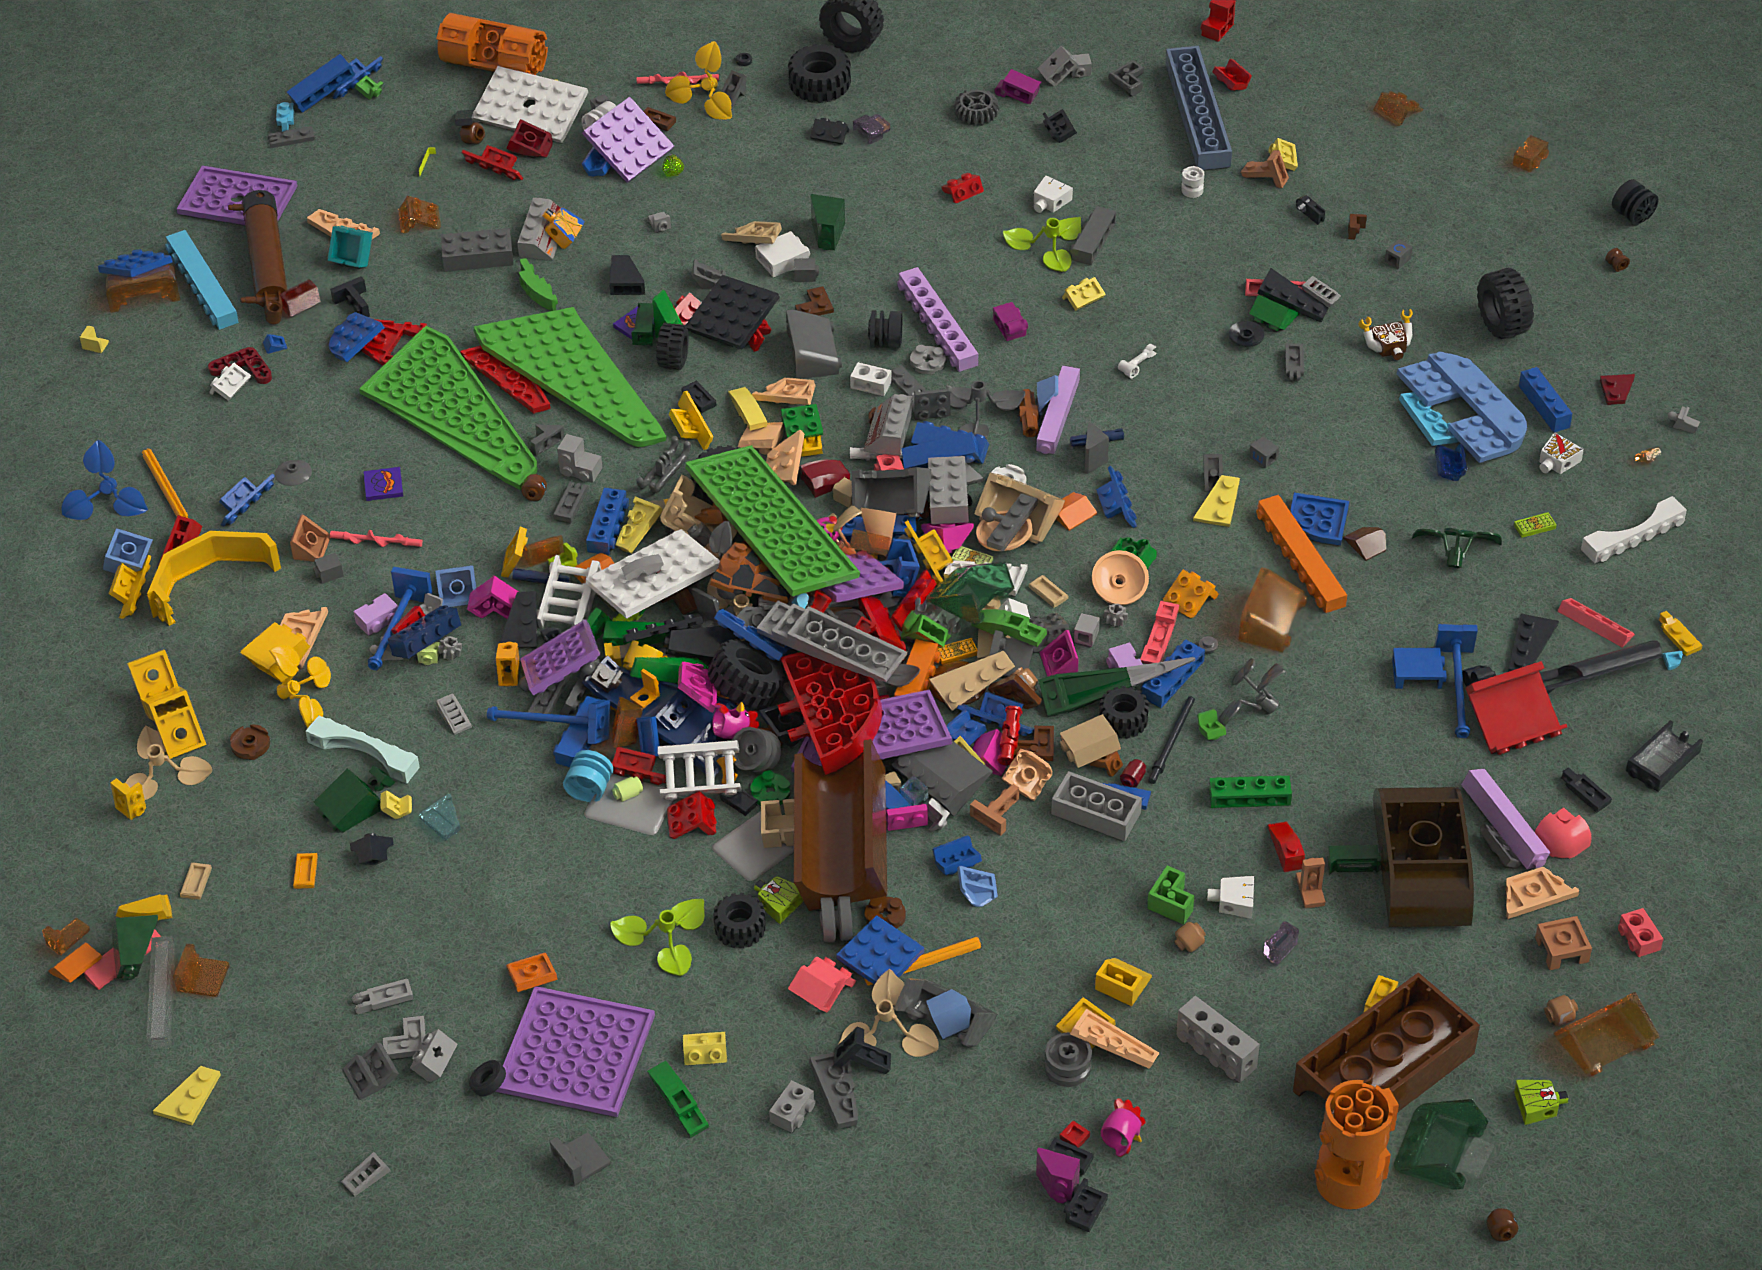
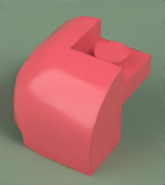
M1562 808L1554 815L1549 813L1535 829V834L1550 851L1549 855L1553 858H1573L1591 844V832L1586 821L1580 815L1574 817L1565 808Z

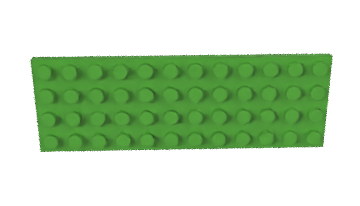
M752 445L686 462L685 469L791 596L860 577V571Z

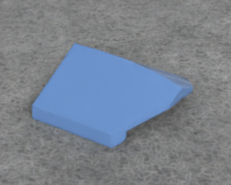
M1056 375L1037 382L1038 415L1040 416L1042 415V409L1053 396L1056 397L1058 395V376Z
M963 866L957 868L960 890L971 905L982 907L998 897L995 874Z
M951 989L926 1001L942 1039L969 1028L971 1008L965 996Z

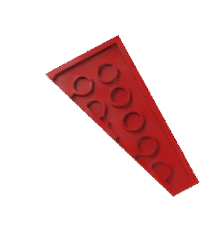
M481 345L460 351L463 358L533 414L550 409V402L539 385L483 350Z

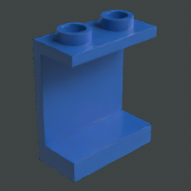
M892 538L886 560L902 557L896 576L904 581L903 589L893 590L891 594L892 596L905 597L915 584L920 566L911 540ZM884 565L885 567H888L891 572H893V567L891 565Z
M1393 648L1392 665L1395 689H1403L1404 680H1437L1438 689H1442L1443 682H1446L1447 674L1446 670H1443L1445 657L1441 656L1440 648Z

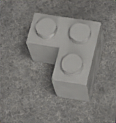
M569 434L565 435L557 448L560 473L567 477L579 478L582 481L594 482L602 469L601 456L585 452L583 438Z

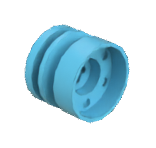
M581 750L576 753L570 765V769L563 781V787L571 797L577 800L590 802L593 796L597 794L594 800L597 802L604 794L607 783L613 773V765L608 758L596 751Z

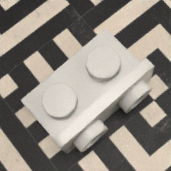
M235 363L230 367L226 366L220 374L222 376L220 378L216 377L210 384L212 387L210 394L213 395L216 391L229 401L250 379L251 375Z

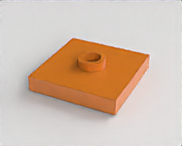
M546 953L506 965L517 992L558 980L557 974Z

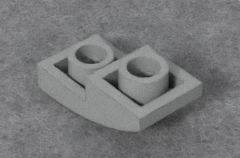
M656 554L634 560L621 569L625 578L630 581L639 577L643 571L648 576L658 572L664 566L661 556Z

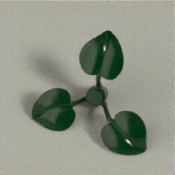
M1445 528L1444 533H1441V531L1432 529H1417L1412 535V539L1426 535L1443 538L1446 551L1445 556H1447L1446 566L1462 568V560L1465 559L1466 552L1473 538L1487 539L1502 545V537L1492 532L1475 533L1469 530ZM1447 535L1456 536L1455 547H1451L1450 550L1448 548ZM1460 536L1469 538L1463 552L1462 548H1459Z

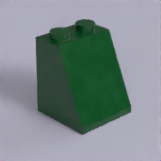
M811 194V221L818 248L835 250L845 226V199Z
M348 768L314 801L318 807L316 811L324 819L326 817L329 819L327 822L329 826L335 831L339 829L343 833L381 811V799L363 780Z
M158 915L115 918L112 928L116 979L122 978V980L127 981L133 980L138 976L158 921Z

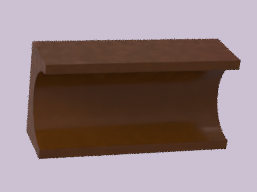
M872 739L864 740V752L858 760L825 775L822 766L810 762L802 753L794 754V884L809 911L821 909L820 898L831 897L834 906H837V899L840 896H850V903L887 896L885 767Z
M1417 973L1296 1063L1293 1092L1299 1097L1307 1090L1312 1091L1327 1101L1331 1090L1337 1085L1350 1080H1364L1363 1083L1374 1087L1376 1085L1382 1089L1389 1087L1399 1104V1112L1475 1054L1480 1025L1420 973Z

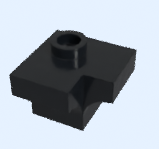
M368 833L363 838L350 843V849L357 853L359 864L377 865L388 860L387 849L394 845L393 838L376 836V833Z

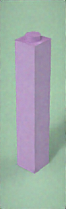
M1062 366L1058 377V395L1056 397L1053 396L1048 405L1037 437L1036 451L1044 454L1055 453L1079 383L1080 369Z
M1485 769L1469 770L1461 784L1525 868L1542 867L1546 863L1550 851Z

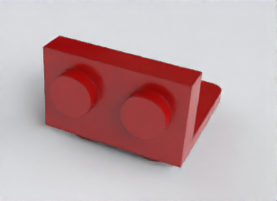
M698 791L669 806L667 815L670 837L676 839L697 827L707 835L716 834L717 821L714 815L715 805L712 799L707 798L702 792Z

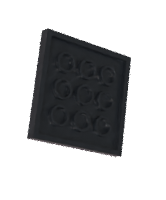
M722 275L687 322V329L694 334L742 350L780 296L776 292Z

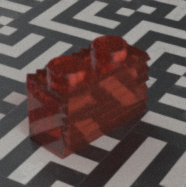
M307 279V281L301 282V284L280 293L283 311L289 317H292L320 303L318 287L310 279Z

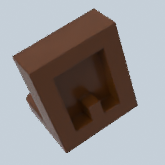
M1349 215L1348 239L1355 240L1360 228H1366L1367 215Z

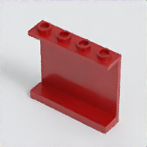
M1542 661L1472 683L1465 688L1491 754L1498 752V755L1509 752L1511 747L1515 746L1516 749L1527 746L1526 742L1533 741L1535 744L1545 740L1544 737L1548 735L1551 738L1557 737L1562 734V730L1567 728V724H1559L1539 673L1545 669Z

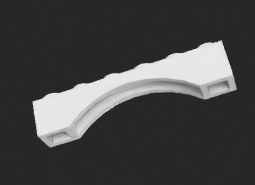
M1673 496L1657 504L1650 518L1634 528L1614 532L1597 531L1584 537L1581 550L1594 563L1604 562L1614 554L1619 555L1629 547H1636L1644 540H1651L1659 533H1666L1670 528L1682 525L1685 521L1687 510Z

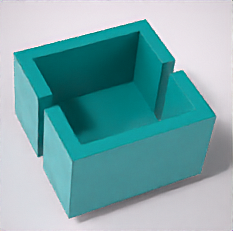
M333 226L328 261L345 263V265L359 268L367 267L373 232L355 230V228L346 226Z

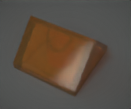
M562 535L526 545L523 548L522 554L529 567L547 562L548 559L555 555L564 553Z
M619 697L612 727L613 747H622L636 743L638 734L637 718L642 716L643 707L623 697Z

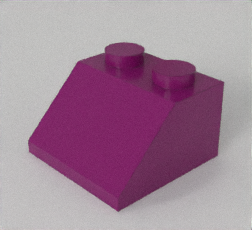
M1038 1147L1036 1175L1048 1195L1058 1203L1071 1201L1074 1197L1073 1191L1075 1186L1079 1184L1080 1159Z

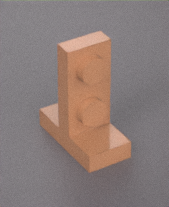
M1273 150L1265 162H1247L1241 171L1242 176L1246 178L1273 177L1275 186L1278 188H1283L1289 179L1280 150Z
M1012 784L1008 789H1004L995 801L990 802L988 807L974 800L970 804V816L1001 836L1006 832V819L1002 815L1019 800V787Z
M1323 857L1303 860L1302 871L1296 873L1297 883L1305 908L1325 906L1322 892L1325 867Z

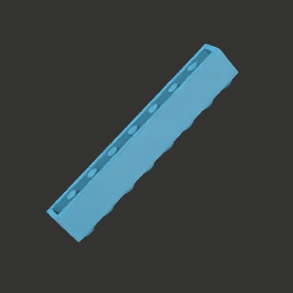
M186 230L166 236L167 244H165L168 254L172 253V260L174 264L178 263V269L181 274L184 273L186 283L191 284L192 293L197 294V300L200 305L203 304L206 315L210 314L209 317L212 325H216L220 330L239 323L234 306Z

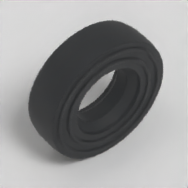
M496 1060L486 1061L472 1073L469 1086L478 1096H488L502 1085L506 1077V1070ZM492 1074V1076L486 1082L483 1083L484 1079L488 1075Z

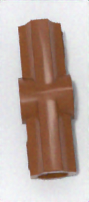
M1023 389L1025 396L1019 406L1020 422H1022L1023 435L1034 437L1039 432L1038 406L1035 404L1034 392L1030 391V389Z

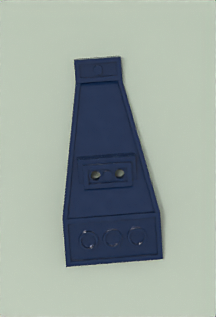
M608 655L600 663L616 674L619 670L623 672L620 676L622 681L616 689L612 688L607 693L589 680L592 675L587 676L582 682L595 696L601 700H610V706L636 723L639 717L656 716L658 736L671 746L732 741V739L718 737L713 732V716L717 708H715L713 713L681 691L678 688V684L658 681L660 696L645 708L635 704L630 700V697L644 687L642 678L632 677L630 675L631 671L621 669ZM641 695L638 697V700L645 701L649 696ZM717 696V703L725 705L728 710L738 707L730 699ZM717 754L713 757L714 777L722 769L717 760L720 757H725L723 754ZM695 756L693 763L706 775L705 758L703 756Z

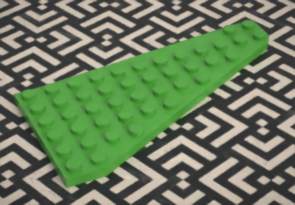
M574 307L474 326V334L483 350L626 443L636 447H644L666 441V435L660 424L580 319Z
M425 326L359 388L361 395L382 405L521 490L527 476L537 474L538 467L535 457L451 339L445 334Z

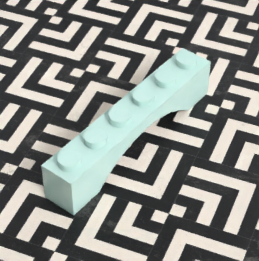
M318 716L306 730L308 743L322 749L350 748L366 752L384 765L391 778L407 784L420 768L418 756L414 753L401 750L395 745H389L380 739L372 738L363 732L353 730L329 718Z

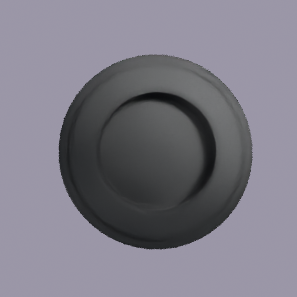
M740 53L736 56V63L739 66H748L752 63V56L749 53Z

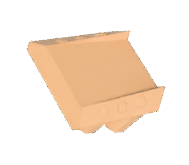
M767 423V427L751 431L747 426L738 447L743 448L752 445L755 450H759L761 454L767 455L769 451L778 446L783 436L784 423Z
M1020 749L1002 777V780L1009 786L1012 784L1019 787V793L1035 801L1045 783L1051 778L1053 771L1050 765L1036 754Z

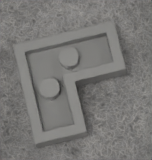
M424 1016L403 1018L404 1035L383 1038V1047L390 1059L412 1057L421 1048V1041L426 1035Z

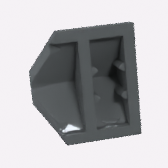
M697 259L693 261L692 277L702 289H712L722 275L726 276L724 270L719 271L698 262Z

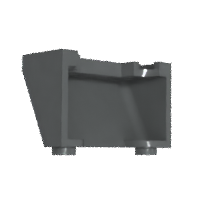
M794 309L786 310L787 335L792 345L794 364L796 365V378L804 379L839 374L842 362L841 357H837L832 334L834 332L833 321H829V318Z
M915 467L901 470L851 471L852 506L859 510L867 508L896 514H908V517H920V513L924 512L931 481V469Z

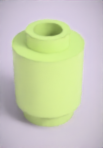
M637 776L634 778L629 777L615 783L612 793L616 800L621 799L623 802L639 795L643 791V786Z

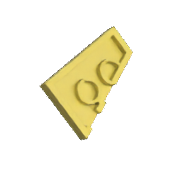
M1221 475L1194 516L1193 521L1230 527L1240 478Z
M638 497L634 498L633 503L635 505L632 510H629L627 515L629 518L628 522L622 527L615 544L619 549L632 554L663 511L659 505Z
M200 1066L153 1110L154 1115L193 1125L221 1076L220 1071Z

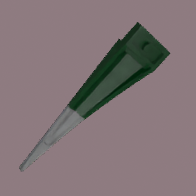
M1190 657L1137 666L1055 674L1038 679L1048 717L1066 712L1070 713L1102 699L1103 694H1107L1108 690H1113L1115 687H1133L1189 664L1196 659Z

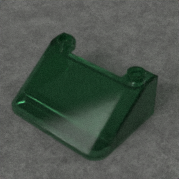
M1006 562L978 564L955 569L926 596L927 602L968 623L976 625L984 621V613L980 611L994 597H998L999 600L1005 599L1015 588Z
M1472 1099L1424 1103L1413 1114L1394 1162V1167L1399 1173L1451 1190L1463 1189L1466 1178L1462 1173H1455L1466 1142L1468 1137H1481L1489 1121Z

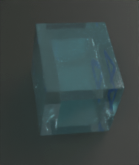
M913 775L900 787V794L911 806L921 805L928 798V787Z

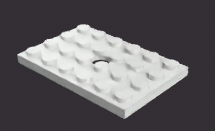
M497 66L473 112V120L515 131L521 119L551 133L552 141L562 143L588 94V89ZM532 99L536 101L535 105H531L528 108L523 106L526 100Z
M680 529L625 557L621 561L586 578V582L590 588L625 618H628L715 572L720 560ZM656 554L661 556L664 566L661 567L659 573H652L648 576L643 571L639 577L630 581L625 578L621 568L628 563L645 556Z

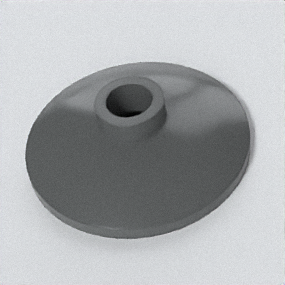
M302 460L286 461L279 465L275 471L277 481L287 486L300 485L306 482L312 474L311 466Z

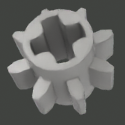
M1120 604L1109 605L1108 610H1104L1106 624L1110 623L1113 627L1123 626L1124 621L1128 620L1126 607Z
M447 636L444 640H440L438 653H442L443 659L453 660L456 656L460 657L462 643H458L457 638Z

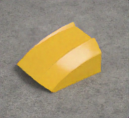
M161 894L121 905L116 913V916L120 918L158 915V920L172 918L168 895Z

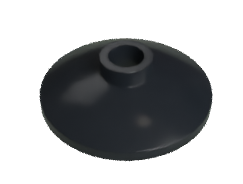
M1251 321L1237 322L1229 329L1230 339L1235 344L1244 347L1258 345L1263 341L1265 335L1263 328Z

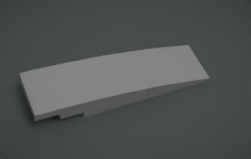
M777 601L757 626L758 633L786 646L836 666L887 682L907 655L906 651L809 606L807 609H804L796 604L789 606Z

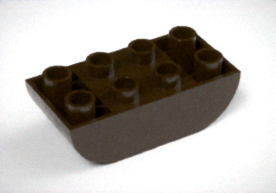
M1459 787L1375 788L1373 807L1379 853L1381 855V870L1389 927L1472 926L1474 906L1473 867L1463 798Z

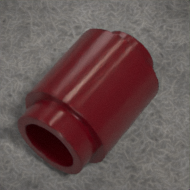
M1134 759L1127 764L1120 775V781L1123 786L1132 788L1138 786L1146 773L1145 763Z

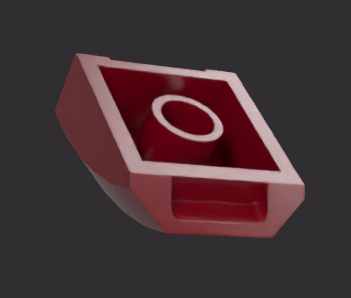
M520 119L506 149L527 156L547 157L553 145L552 134Z
M840 460L813 461L799 465L798 476L805 482L815 498L832 492L837 482L839 483L844 477L850 480L851 475Z

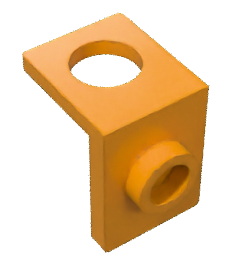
M642 669L641 676L644 687L632 695L630 700L641 708H645L660 696L656 676ZM641 695L649 696L645 701L638 700V697Z

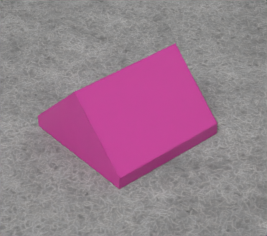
M1065 630L1039 652L1047 677L1055 674L1078 672L1079 659L1070 632Z
M995 729L982 734L976 740L972 749L985 763V766L993 771L992 774L1002 776L1007 765H1002L997 761L1001 751L1000 740L1002 733Z

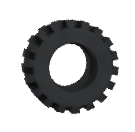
M662 324L656 346V359L659 367L682 369L685 365L689 346V333L686 325Z
M1122 686V688L1115 687L1113 690H1108L1107 694H1103L1102 700H1100L1099 716L1104 715L1118 735V738L1122 739V736H1126V739H1128L1132 734L1136 737L1138 736V731L1142 733L1144 728L1147 727L1149 702L1144 694L1141 695V691H1135L1132 687L1126 688V686ZM1118 711H1129V713H1120Z
M732 893L730 897H723V901L719 900L714 908L715 934L719 941L723 940L724 945L727 946L730 943L731 948L739 945V949H741L746 944L748 947L752 946L753 941L758 943L759 937L763 938L764 931H766L765 909L763 904L759 903L757 897L753 898L751 894L744 895V893H740V895H736V893ZM740 917H741V918H746V919H748V920H746V921H744V922H733V921H731V920H733V919H735V918H740Z

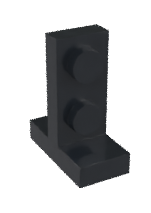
M362 276L330 289L332 301L335 305L346 300L349 305H353L356 313L370 317L368 304L360 295L366 292L365 280Z
M858 1026L834 1048V1066L842 1068L849 1060H853L884 1074L891 1070V1053L865 1043L864 1029Z

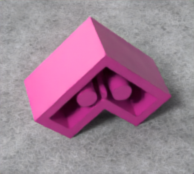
M493 576L470 593L467 610L479 618H484L492 611H495L508 619L516 593L519 591Z

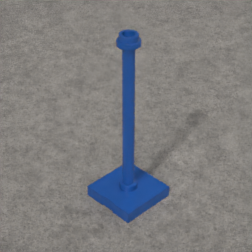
M393 567L391 575L395 597L402 599L375 655L368 659V667L370 669L378 670L383 664L381 658L389 644L388 638L393 635L391 629L400 621L409 600L424 602L425 594H433L430 573Z
M1438 624L1434 648H1440L1441 652H1453L1458 727L1455 728V734L1458 738H1467L1470 728L1466 726L1461 652H1474L1478 632L1477 625Z
M600 700L589 704L588 717L498 710L496 706H492V708L489 707L487 710V718L491 719V721H496L497 718L585 724L588 725V743L596 744L609 739L610 700Z

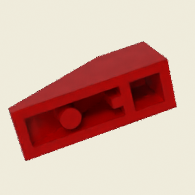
M178 515L163 555L199 537L202 525L193 519Z
M1288 822L1268 824L1267 827L1283 871L1289 872L1302 869L1305 853L1300 839Z

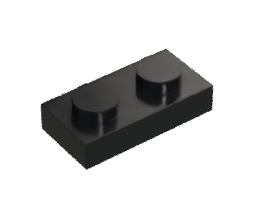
M697 380L682 387V394L684 391H688L701 413L717 406L716 400Z
M1055 1137L1047 1149L1080 1159L1079 1173L1083 1175L1094 1158L1093 1153Z

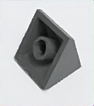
M1088 423L1085 474H1089L1108 462L1109 437L1092 423Z

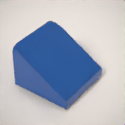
M267 334L263 341L267 354L287 349L282 336Z

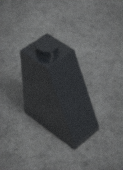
M612 255L609 281L610 295H645L644 279L630 256Z

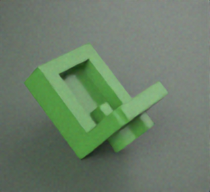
M366 75L356 84L355 88L366 98L371 99L373 96L378 97L381 94L383 82L380 81L376 84Z
M1215 709L1197 714L1199 730L1208 740H1216L1220 736L1226 735V729L1218 721Z

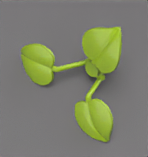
M1081 217L1063 220L1049 218L1046 222V227L1042 226L1041 231L1034 239L1033 234L1024 228L1003 231L1006 243L1016 250L1029 249L1031 243H1035L1042 233L1045 232L1048 238H1053V251H1048L1044 254L1043 263L1051 270L1065 272L1071 266V256L1066 250L1056 251V236H1061L1062 239L1067 241L1077 239L1078 234L1081 233Z
M704 899L687 900L678 903L671 910L662 911L659 919H655V923L647 931L646 922L638 916H626L610 922V927L613 935L620 943L636 946L640 945L644 940V936H648L658 925L662 932L668 933L669 948L662 949L657 956L658 965L669 974L683 976L690 968L692 957L686 946L677 945L673 947L672 931L678 925L684 930L699 928L705 918Z

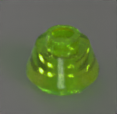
M670 154L664 159L662 169L667 177L678 176L683 172L684 164L675 154Z

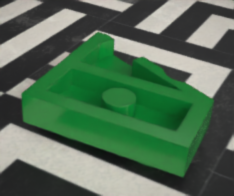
M597 607L590 613L587 620L595 640L603 634L601 630L605 627L606 621H612Z

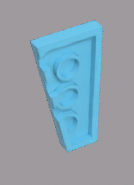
M1414 392L1400 394L1399 401L1432 446L1459 442L1448 430L1450 423H1446L1439 412L1430 409L1431 406L1427 407Z

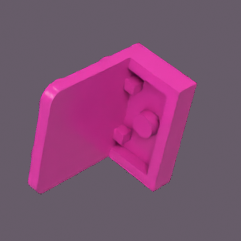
M920 793L902 795L911 806L887 809L886 823L888 831L928 825L927 805L923 804Z

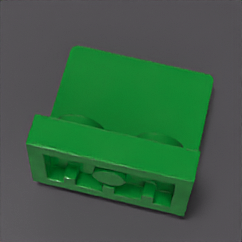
M817 404L781 409V422L784 423L787 438L798 430L805 434L804 438L823 435Z

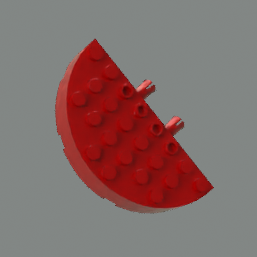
M803 652L781 657L787 679L795 697L789 702L777 705L781 717L798 711L801 712L804 719V725L787 730L790 740L793 742L807 736L811 737L825 775L836 772L857 758L864 751V740L872 739L873 741L879 730L882 720V703L875 681L872 677L836 666L808 654L806 655Z

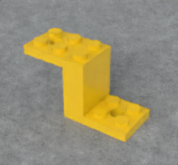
M163 649L127 663L145 713L149 719L155 722L169 759L206 745L187 691L178 686L166 651ZM151 669H156L158 672V677L155 680H150L147 676ZM184 728L186 731L185 737L178 739L175 735L176 730Z

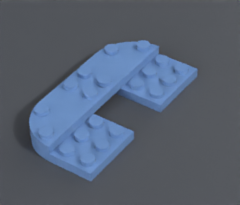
M1437 352L1429 354L1426 361L1398 368L1397 375L1427 407L1462 397L1477 412L1478 415L1450 423L1448 430L1479 463L1510 454L1522 445L1527 430L1524 415L1470 359Z

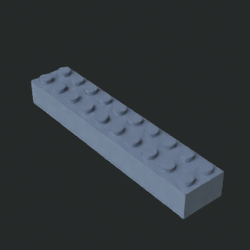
M1199 46L1166 49L1165 65L1196 167L1202 170L1231 167V146Z

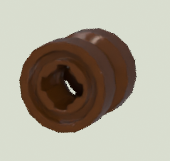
M1618 248L1610 250L1605 257V260L1617 272L1626 269L1630 264L1629 258L1623 255L1622 251Z

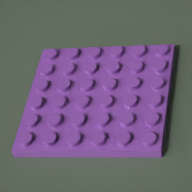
M537 986L534 987L503 1064L506 1070L505 1080L495 1092L618 1117L653 1023L655 1011Z

